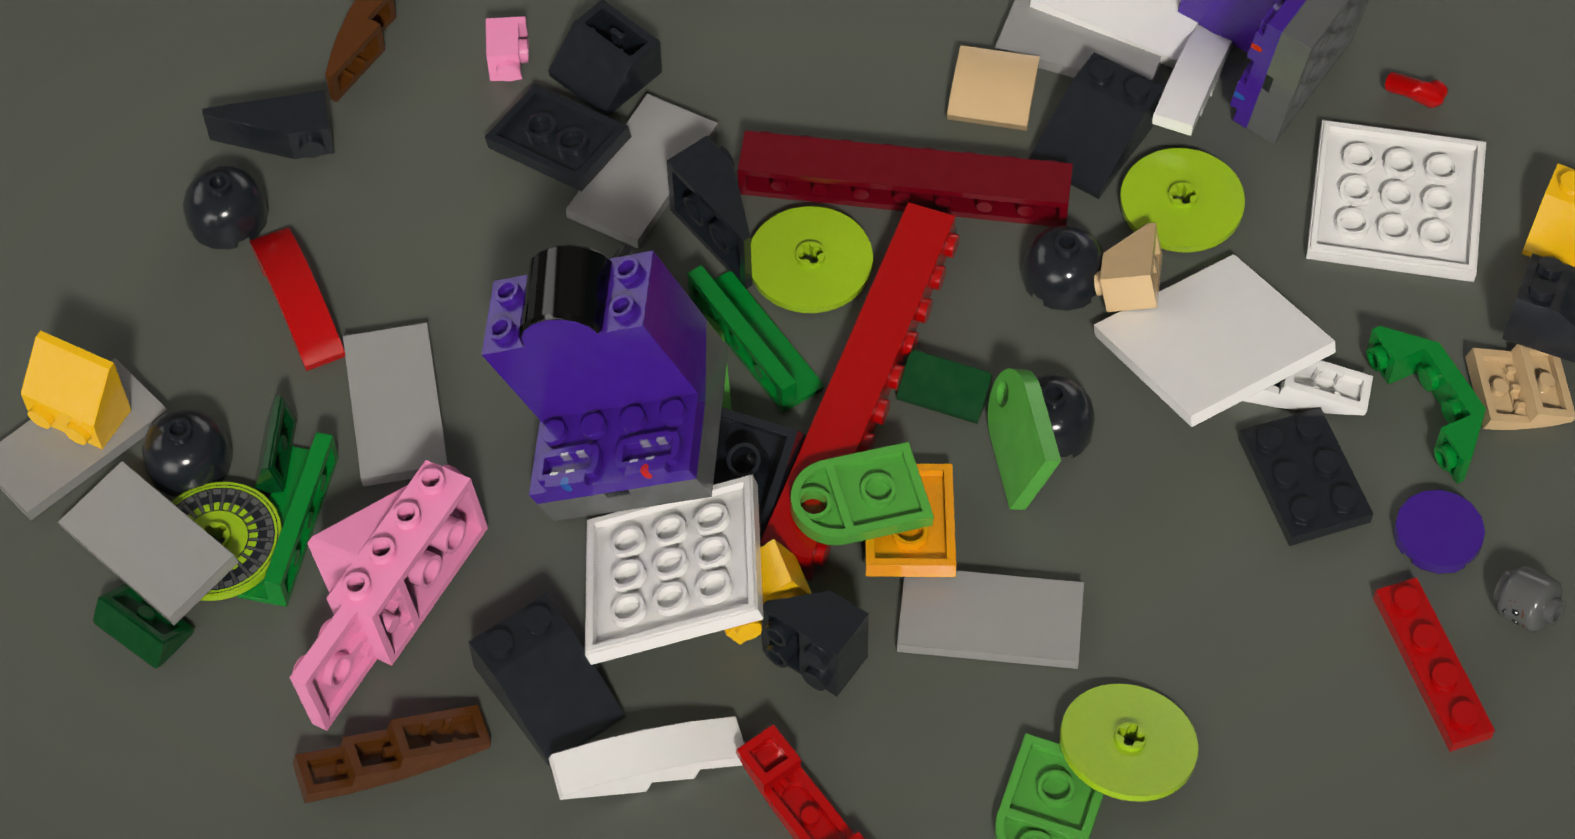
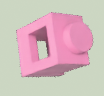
M526 16L487 18L486 57L490 81L521 80L522 63H529V38Z

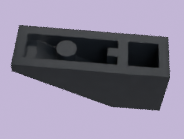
M324 90L202 108L210 140L291 159L315 158L320 155L335 153L330 114Z

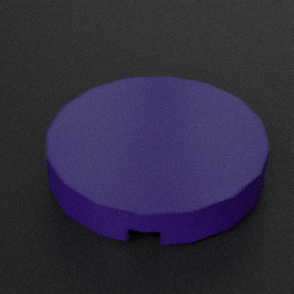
M1444 490L1422 491L1408 498L1398 511L1393 533L1397 548L1402 554L1405 552L1412 559V564L1422 570L1442 574L1457 572L1465 568L1466 564L1475 560L1482 548L1485 528L1482 516L1472 503L1455 493Z

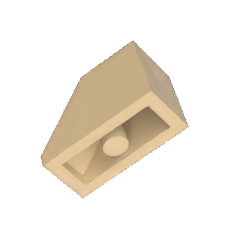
M1156 223L1146 224L1103 253L1101 270L1095 274L1094 284L1096 295L1104 297L1107 312L1157 308L1163 255Z

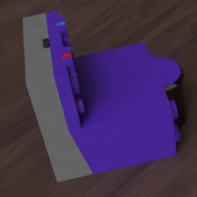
M1181 0L1178 12L1197 22L1198 25L1210 32L1231 40L1234 46L1248 53L1247 57L1251 59V62L1238 81L1230 103L1231 106L1237 109L1233 121L1275 145L1353 41L1369 0Z
M557 245L544 249L531 258L527 275L493 281L481 355L540 420L529 496L552 521L712 497L729 348L653 250L608 259L599 251L586 246Z

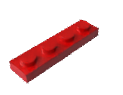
M1418 578L1377 589L1373 599L1449 752L1492 739L1495 729Z

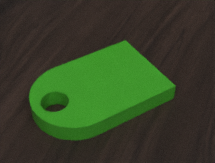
M1008 368L998 375L990 393L988 429L1009 509L1026 510L1060 464L1061 457L1037 377L1027 369Z
M909 442L815 462L806 467L797 476L791 490L790 511L793 521L803 534L822 544L845 545L933 525L934 515ZM815 499L821 501L826 508L821 513L811 514L806 512L801 505L807 500Z
M1025 733L997 813L995 839H1090L1105 794L1088 786L1072 771L1063 756L1059 743Z

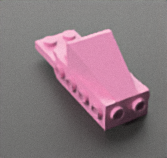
M425 460L408 485L312 536L307 543L329 591L326 599L334 614L332 619H328L322 625L317 640L307 654L297 660L292 675L289 677L313 725L326 731L329 729L377 659L391 666L395 663L488 529L471 478L464 476L455 467L447 464L440 466Z

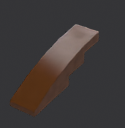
M355 0L334 41L325 72L331 100L338 102L385 51L382 33L397 18L394 0Z
M472 705L391 719L388 729L345 736L342 738L340 747L295 754L293 767L304 803H310L393 783L448 765L490 748L491 741L479 706Z

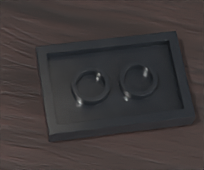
M534 84L485 136L488 148L582 192L631 138V133L627 125Z
M1321 407L1240 430L1238 440L1289 546L1371 523L1373 512Z

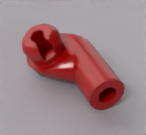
M1391 72L1385 81L1386 91L1407 97L1428 108L1442 105L1444 98L1448 95L1447 86L1440 80L1427 82L1397 72Z

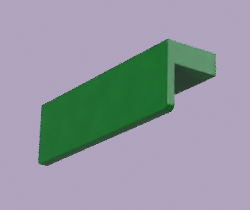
M700 265L687 273L690 299L701 313L711 317L720 326L726 344L782 413L823 390V382L733 272L728 271L713 280L704 267Z
M316 432L310 449L292 446L285 489L283 492L271 493L269 498L277 510L282 523L277 544L264 579L250 590L238 595L239 598L284 607L288 606L308 548L307 543L312 537L339 459L333 435Z

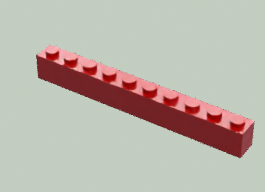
M907 203L760 541L761 548L775 539L794 554L807 580L811 581L817 565L821 567L825 565L831 545L812 540L796 526L790 511L793 483L806 467L815 462L874 449L876 435L873 434L877 423L881 425L885 423L890 409L891 401L887 398L891 389L896 391L899 389L905 366L902 365L904 358L909 356L911 350L916 349L919 332H916L919 323L926 324L933 305V299H930L933 289L940 291L945 279L947 267L944 266L947 257L953 259L957 252L960 234L955 233L956 216ZM815 499L807 500L801 505L806 512L811 514L821 513L826 508L821 501Z

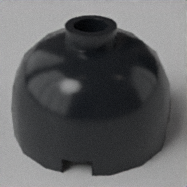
M216 166L198 174L188 186L183 201V211L189 230L200 244L212 249H233L238 247L236 242L243 241L248 237L251 241L258 237L267 223L269 211L260 184L249 173L234 166Z
M1059 225L1046 229L1034 237L1024 255L1022 281L1026 292L1032 298L1034 293L1037 298L1044 300L1043 305L1050 309L1069 311L1085 307L1091 303V298L1096 295L1094 276L1101 270L1104 253L1101 245L1088 231L1077 226Z
M1056 374L1038 376L1037 379L1042 390L1060 457H1067L1073 454L1074 458L1081 454L1091 442L1095 423L1091 398L1080 384L1066 376Z
M182 408L170 411L158 418L147 431L142 446L145 470L152 483L158 490L173 497H178L190 489L201 487L208 483L222 482L230 471L233 459L229 440L223 428L215 418L194 409Z

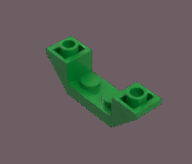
M1383 326L1373 328L1366 349L1369 365L1374 371L1380 372L1388 385L1418 372L1421 385L1427 392H1432L1441 405L1444 418L1449 423L1440 429L1433 450L1436 462L1443 471L1449 472L1456 484L1463 482L1472 460L1486 407L1440 342Z

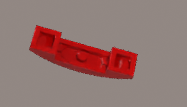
M289 227L249 241L263 276H266L289 328L292 341L305 370L309 371L344 358L345 351L325 301Z
M774 724L736 749V755L757 789L794 839H865L859 831L855 834L802 769L801 758Z

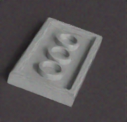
M1014 0L995 45V50L1040 56V69L1073 78L1094 52L1154 81L1161 64V56L1031 8V0Z
M649 94L644 97L625 124L629 127L631 138L582 192H577L566 208L567 218L638 249L670 203L667 160L706 135L713 140L718 133V123Z
M427 323L343 336L358 461L363 487L412 479L425 460L440 466L448 465Z
M116 358L111 362L115 364L131 411L103 450L89 443L80 445L72 441L64 432L53 427L49 429L42 428L31 419L0 441V489L30 521L145 437L153 423L168 413V409Z
M123 461L58 521L60 526L173 625L186 615L239 563L230 551Z
M957 570L956 577H904L897 652L1078 669L1084 582Z

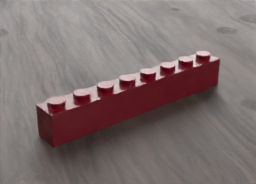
M744 131L738 164V187L740 195L904 211L909 202L956 217L1054 227L1066 225L1073 164L1055 160L1042 161L1015 156L1003 157L974 152L943 151L929 147L913 148L895 146L889 143L874 144L855 142L849 139L834 140L814 138L809 135L794 136L775 134L769 131Z

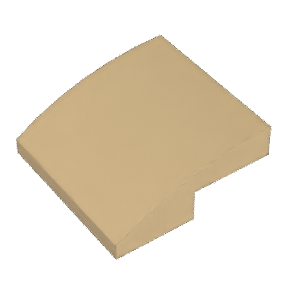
M961 45L951 88L947 119L1027 131L1040 56Z
M1519 344L1512 351L1472 348L1465 356L1473 390L1486 407L1482 421L1483 429L1518 430L1543 428L1574 421L1575 410L1561 358Z

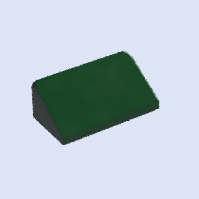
M911 350L896 400L978 424L991 392L993 375L988 371L918 350Z
M281 395L274 397L265 424L254 489L261 493L283 492L286 486L297 419Z
M126 583L98 597L93 617L94 624L153 668L157 669L163 665L194 633V628L182 619L175 625L171 624Z

